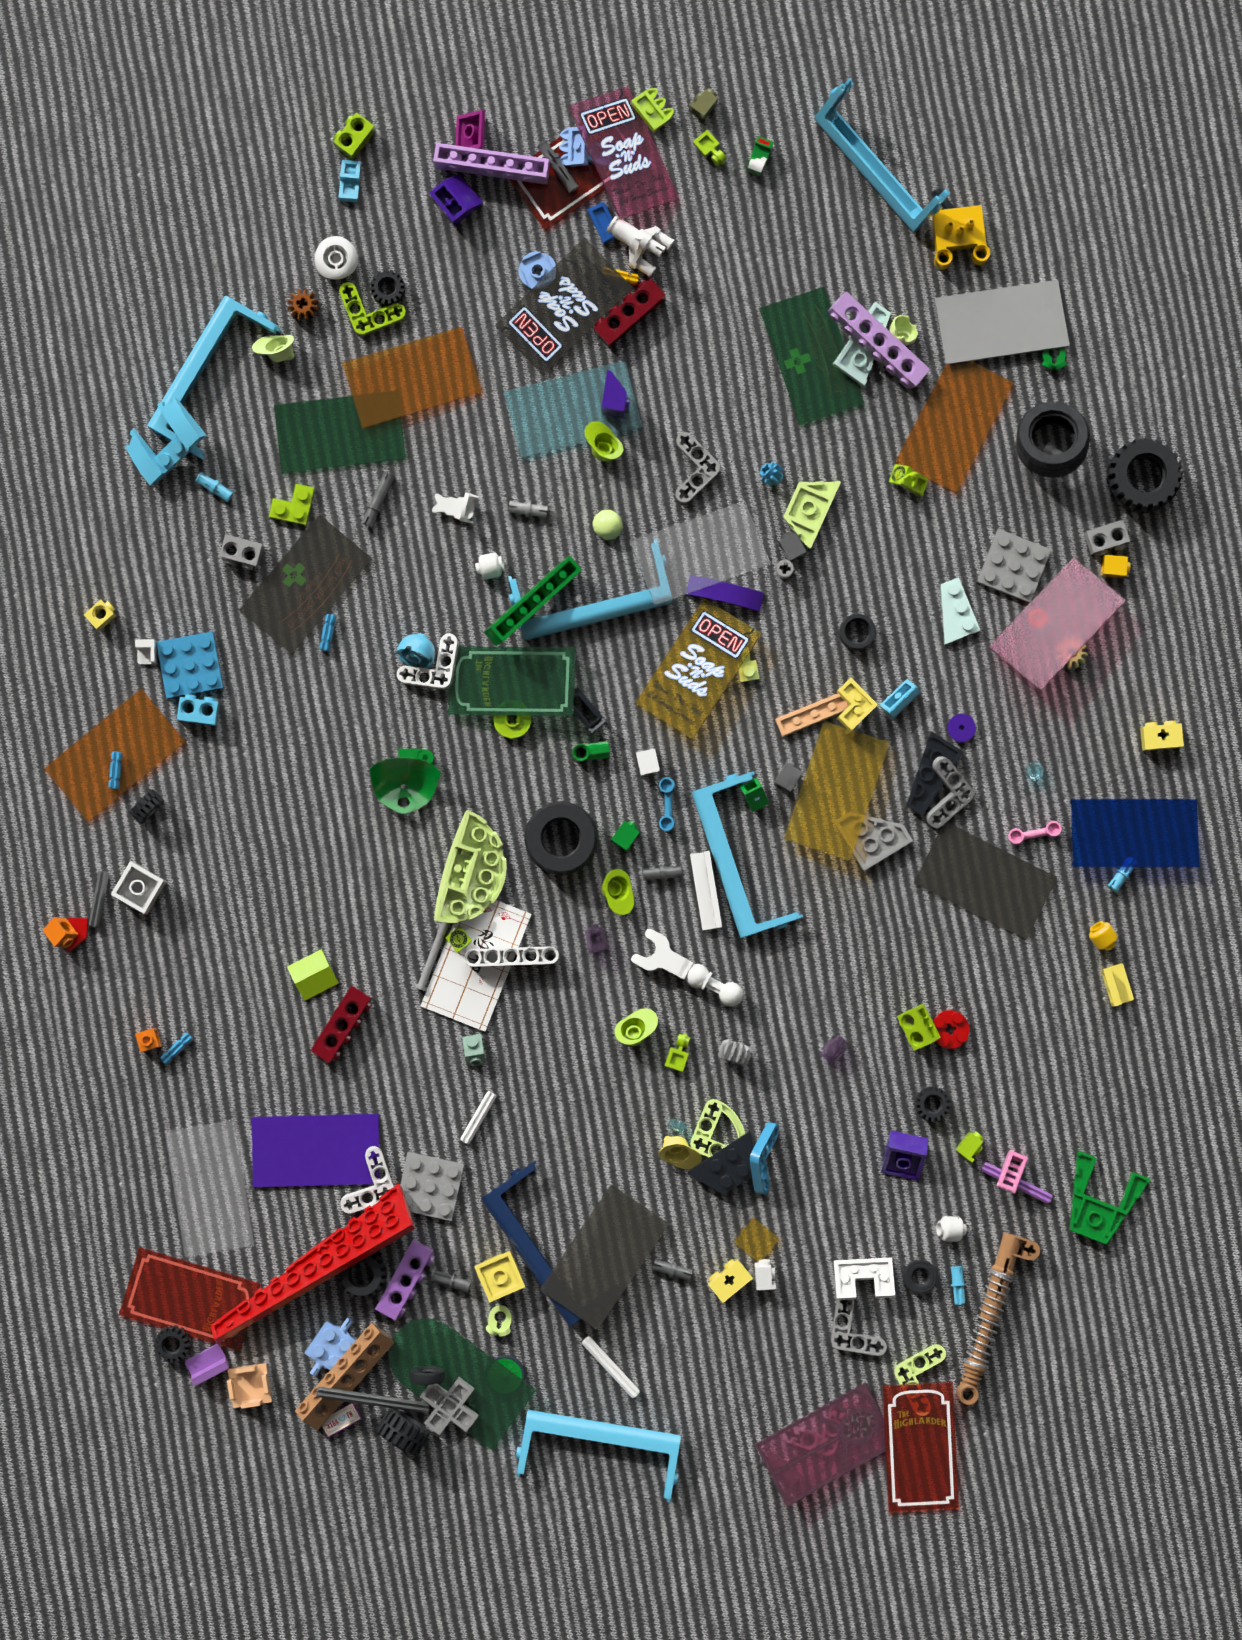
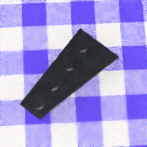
M932 731L930 732L906 803V807L920 816H923L944 783L934 771L933 761L937 757L943 756L949 759L955 766L963 754L962 750ZM941 762L940 768L947 773L949 770L945 768V763Z

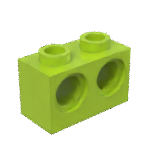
M357 112L354 116H349L345 122L346 126L342 131L339 130L333 138L335 148L351 160L355 159L376 131L375 126ZM358 124L364 126L361 131H355L354 127ZM346 139L352 140V144L350 146H344L342 145L343 141Z
M924 1003L897 1016L899 1024L903 1028L908 1042L914 1051L941 1038Z

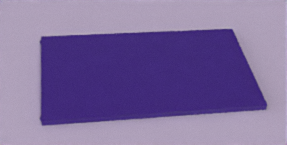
M378 1114L252 1117L253 1187L374 1184L366 1162L365 1153L369 1147L376 1146L379 1148ZM372 1151L371 1156H369V1158H373L375 1165H377V1156L379 1155V1153L375 1154V1152ZM377 1169V1170L375 1171L374 1175H375L376 1178H379V1179H380V1169Z

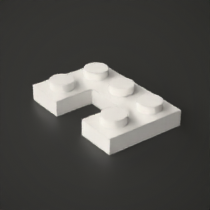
M892 1258L834 1261L837 1300L856 1299L855 1280H874L875 1298L895 1297Z

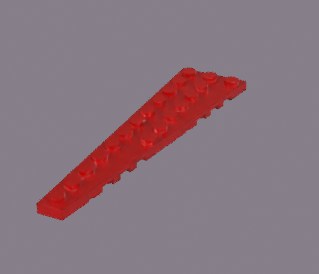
M399 1183L379 1198L380 1201L372 1207L369 1205L364 1209L365 1212L358 1218L354 1216L349 1220V1224L345 1228L337 1229L328 1238H325L288 1266L284 1274L278 1278L275 1276L271 1279V1284L264 1289L259 1288L254 1292L255 1295L251 1299L242 1301L234 1309L211 1325L214 1340L217 1343L222 1342L414 1230L415 1226L402 1186Z

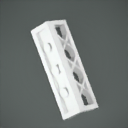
M710 851L690 854L702 930L720 928L722 923Z

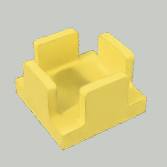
M511 1251L496 1255L474 1266L489 1303L525 1287L521 1272Z

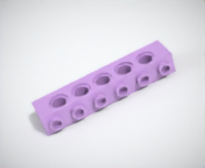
M436 143L433 159L435 169L546 185L550 171V162L546 158Z
M848 292L842 294L827 311L830 314V318L834 322L840 323L848 335L854 336L862 348L868 349L876 361L882 362L890 374L896 375L904 387L911 389L917 386L930 369ZM846 312L852 313L853 320H849L846 317ZM860 325L866 326L867 333H863L860 330ZM875 337L881 341L880 346L874 343ZM889 350L894 353V359H891L888 356ZM903 363L908 366V372L902 369Z

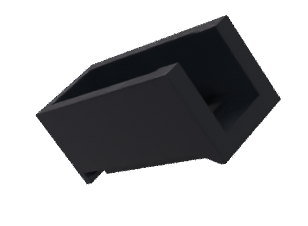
M578 687L568 689V707L593 736L600 727L607 724V721ZM576 696H579L597 717L593 723L590 724L571 702Z

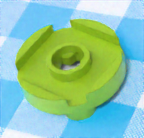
M514 700L505 701L497 707V709H528L522 702ZM495 711L493 718L497 732L509 739L525 735L532 722L530 712ZM509 715H511V716L516 715V716H517V718H516L517 723H516V724H513V723L509 724V723H508V721H509L508 716H509Z

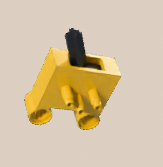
M940 188L935 189L931 196L933 198L939 196L942 190ZM946 198L941 204L942 210L931 216L935 247L934 265L936 268L944 270L949 267L952 261V253L950 251L974 248L971 254L972 262L976 265L985 264L990 256V249L986 245L982 205L955 208ZM976 252H984L985 258H978ZM944 255L947 257L948 261L946 263H942L939 261L938 257Z

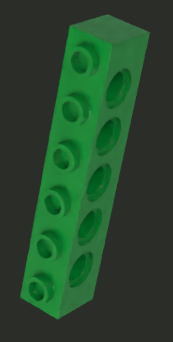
M569 555L484 631V634L495 646H498L582 569Z

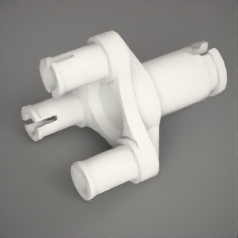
M617 215L606 230V232L612 233V236L629 246V266L633 269L637 268L648 277L653 275L656 267L642 259L645 250L648 249L660 258L665 249L669 250L674 243V239L662 233L661 229L656 226L646 230H638L623 219L620 220Z

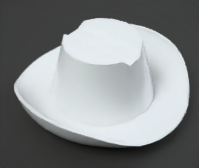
M338 236L329 237L323 240L316 250L315 266L318 272L326 278L342 279L355 271L358 264V254L355 247L347 239Z

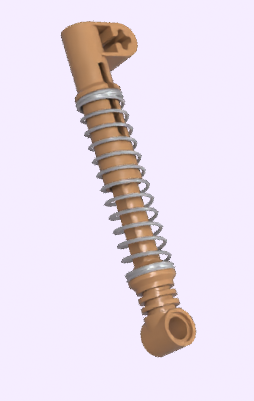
M1006 1232L1003 1233L995 1264L990 1269L992 1275L987 1278L990 1281L989 1285H985L987 1292L983 1293L985 1299L981 1300L983 1306L979 1307L981 1313L977 1314V1317L982 1319V1321L975 1322L980 1328L973 1329V1332L978 1335L970 1337L975 1341V1343L968 1344L973 1348V1351H966L971 1357L964 1358L963 1366L966 1372H963V1375L965 1377L961 1378L963 1382H960L956 1389L957 1398L966 1405H972L978 1400L979 1387L977 1385H980L978 1381L982 1379L980 1376L987 1370L988 1366L985 1363H989V1361L984 1360L985 1355L991 1356L986 1350L987 1348L993 1349L988 1343L989 1340L995 1341V1339L990 1338L991 1333L997 1334L996 1331L992 1330L993 1326H1000L994 1322L1002 1319L1000 1313L1004 1312L1002 1306L1006 1304L1004 1302L1005 1297H1008L1006 1292L1010 1290L1008 1288L1009 1283H1012L1010 1279L1014 1277L1013 1268L1016 1258L1034 1260L1040 1254L1039 1245L1032 1240ZM1022 1240H1023L1022 1246L1027 1247V1248H1029V1247L1032 1248V1251H1031V1252H1027V1251H1024V1250L1020 1249V1252H1019V1254H1018L1019 1247H1020V1244H1021V1241H1022ZM970 1389V1397L963 1398L964 1391Z

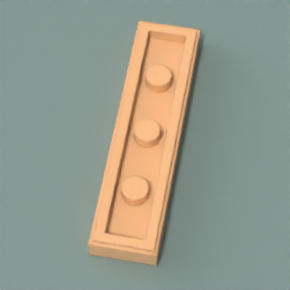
M835 694L776 718L775 721L781 736L784 737L838 715L850 705L839 694Z

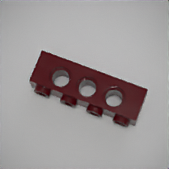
M651 278L648 281L643 280L637 286V291L633 294L631 292L623 298L624 302L621 305L612 307L605 319L601 317L594 324L596 326L594 327V333L609 349L666 299V294ZM640 296H646L648 301L642 304L637 299ZM630 308L634 313L631 316H626L623 311ZM617 321L620 326L613 329L609 326V323Z
M351 985L310 1051L328 1063L336 1062L342 1053L339 1051L343 1044L347 1045L352 1037L350 1032L353 1028L357 1029L363 1019L360 1018L364 1011L367 1013L373 1003L370 1002L372 997ZM352 1003L358 1006V1012L354 1015L348 1011V1007ZM342 1019L348 1023V1028L345 1031H341L338 1028V1022ZM330 1036L337 1038L338 1043L335 1047L328 1045L327 1040Z

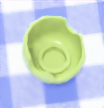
M899 315L894 318L889 331L903 345L908 346L914 343L918 336L917 325H912L908 316Z
M602 510L595 515L593 528L595 533L604 540H613L621 534L623 523L616 512Z

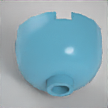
M421 633L412 634L402 639L396 650V655L399 654L398 659L406 665L413 667L420 665L428 669L434 661L435 648L426 635Z

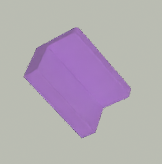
M215 1344L185 1360V1365L191 1374L193 1385L196 1386L228 1369L229 1361L220 1345Z

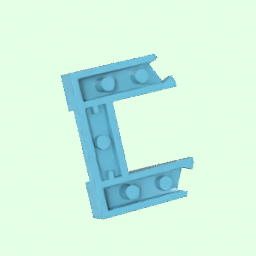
M177 398L173 399V404L165 405V402L157 404L177 435L164 449L156 455L136 429L131 430L130 435H132L130 444L125 447L132 461L149 485L157 484L207 436Z

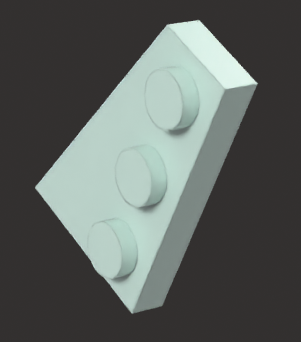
M959 577L941 584L944 645L976 633L980 631V628Z

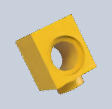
M1104 555L1102 557L1101 576L1126 577L1127 573H1130L1131 567L1128 557Z

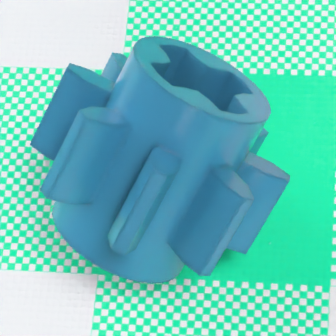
M771 462V464L766 463L760 470V474L763 476L760 480L770 487L779 484L783 479V474L781 473L783 468L774 462Z

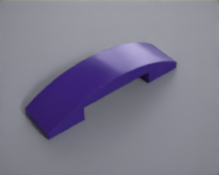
M690 576L685 595L702 599L707 598L760 612L764 593L722 581Z

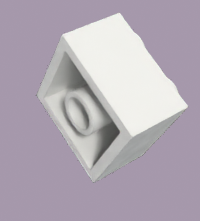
M130 861L111 895L143 914H148L167 881Z

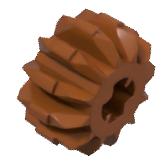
M297 289L298 295L291 293L290 295L293 300H287V303L290 305L287 307V310L292 312V318L297 316L298 321H301L304 317L306 321H309L308 315L314 318L316 315L313 311H319V307L316 306L319 300L314 299L315 294L313 292L309 294L308 289H305L303 294L300 289ZM305 302L307 306H303V309H301L299 304L301 305Z

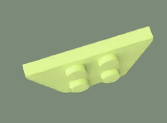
M840 481L798 483L783 519L797 533L808 549H811L839 488Z

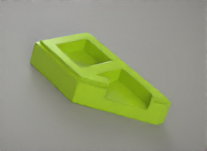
M911 472L897 480L896 484L917 496L923 497L929 479L918 472Z

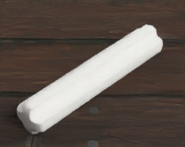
M490 1091L486 1093L461 1137L462 1142L466 1144L471 1142L496 1098L494 1093Z

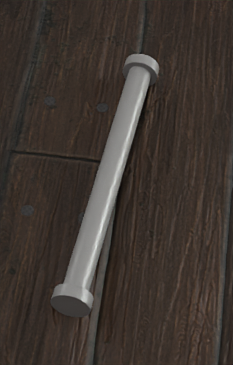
M441 923L419 983L415 985V988L426 991V983L449 923Z

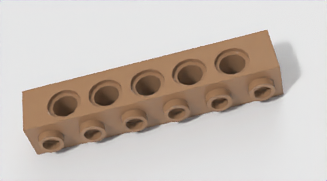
M371 1323L305 1400L300 1403L295 1412L301 1420L318 1431L343 1401L319 1398L316 1396L317 1388L325 1387L353 1391L395 1343L390 1336Z

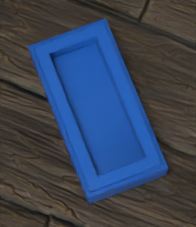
M605 202L587 209L603 245L617 239L612 236V233L606 232L613 218Z

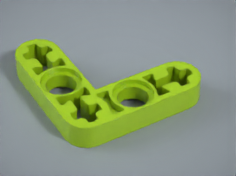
M346 282L340 286L339 292L354 331L360 336L368 335L401 322L406 317V310L399 303L389 305L366 315L354 284ZM346 287H349L350 290L353 289L351 295L353 299L357 297V300L350 301L348 295L343 294ZM353 304H358L361 309L359 313L352 314L350 307ZM398 308L399 311L402 310V312L400 313V317H397L396 315L390 316L392 319L391 321L388 320V316L385 313L389 311V315L393 314L395 312L394 309ZM377 315L385 317L383 324L379 325L374 322ZM371 318V322L374 326L373 328H371L369 324L365 326L364 331H362L361 329H357V327H359L360 322H362L363 324H368V319Z

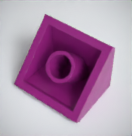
M485 110L458 115L455 146L485 150Z

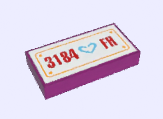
M351 1402L334 1411L322 1425V1428L327 1438L358 1422L362 1417L355 1404Z

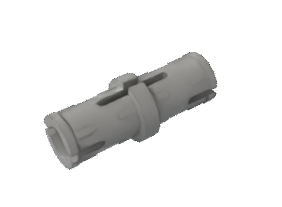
M510 501L509 503L510 506L517 508L509 507L508 513L524 514L525 517H529V515L547 517V513L539 511L547 512L548 506L533 505L531 502L520 503Z

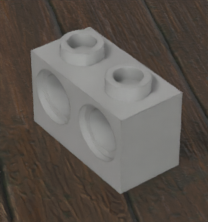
M1123 520L1091 529L1084 533L1090 554H1096L1097 557L1108 554L1107 550L1113 548L1115 551L1124 549L1126 544L1130 542ZM1113 532H1118L1121 535L1120 541L1113 539ZM1095 538L1102 539V547H1098L1094 544Z
M225 534L219 557L224 559L223 563L229 565L239 563L242 564V568L253 570V567L259 568L264 546L261 543ZM231 546L237 548V552L234 555L227 554V550ZM249 551L255 552L253 560L246 559V554Z

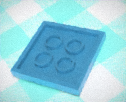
M213 631L156 642L167 699L224 688Z

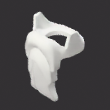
M437 493L435 494L437 504L432 508L433 513L443 512L446 515L454 516L455 519L474 523L469 520L473 516L474 503L471 499H479V496L465 493L464 497L456 499L453 497L445 498Z

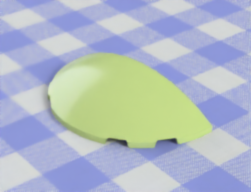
M466 810L459 825L445 864L436 902L434 921L458 923L459 921L470 920L479 916L490 904L495 902L505 882L507 863L506 858H504L501 839L487 825L486 820Z

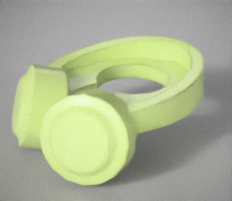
M498 1305L490 1311L488 1325L486 1326L489 1334L506 1336L511 1332L512 1317L510 1310L506 1306ZM498 1311H502L506 1315V1319L502 1322L500 1329L497 1328V1321L495 1320V1314Z

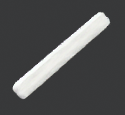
M590 1336L582 1341L584 1347L632 1398H635L640 1393V1390Z

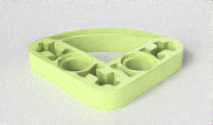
M711 1099L705 1104L690 1142L691 1148L707 1157L712 1155L711 1149L713 1146L718 1145L721 1148L727 1146L711 1139L721 1112L725 1113L732 1121L738 1138L745 1134L743 1125L735 1112L726 1104L716 1099ZM714 1102L717 1103L719 1108L712 1115L716 1117L715 1121L710 1117H704L705 1113L709 1115L711 1109L708 1106L709 1104L713 1105ZM704 1120H709L712 1123V1128L709 1131L701 1129V1123ZM701 1138L702 1143L708 1145V1141L712 1142L708 1148V1153L704 1152L706 1149L700 1146L699 1149H696L694 1140L698 1141Z

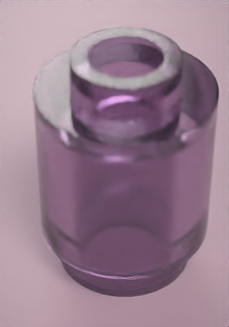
M839 1034L837 1037L833 1035L822 1048L823 1051L820 1055L832 1064L848 1048L845 1045L847 1041Z

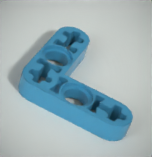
M768 1122L750 1155L754 1191L758 1194L766 1195L769 1190L770 1179L766 1159L779 1135V1124Z

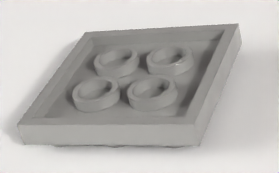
M997 529L977 583L1030 603L1051 549Z
M407 1152L400 1185L403 1188L410 1212L452 1221L464 1164Z

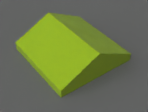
M322 949L287 966L304 1001L339 984Z

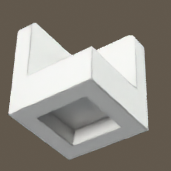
M155 639L135 640L138 664H157V641Z
M655 749L636 752L641 776L659 771Z

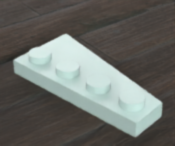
M875 302L868 312L886 328L891 313ZM860 325V330L863 333H867L866 326ZM851 336L833 365L864 387L874 358L868 349L862 348L858 344V340ZM875 337L874 343L879 346L880 340Z

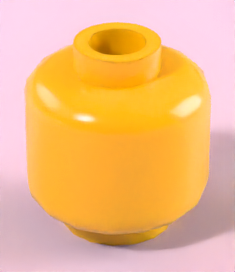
M1100 921L1090 928L1089 937L1098 950L1105 949L1108 951L1115 947L1118 935L1110 923Z

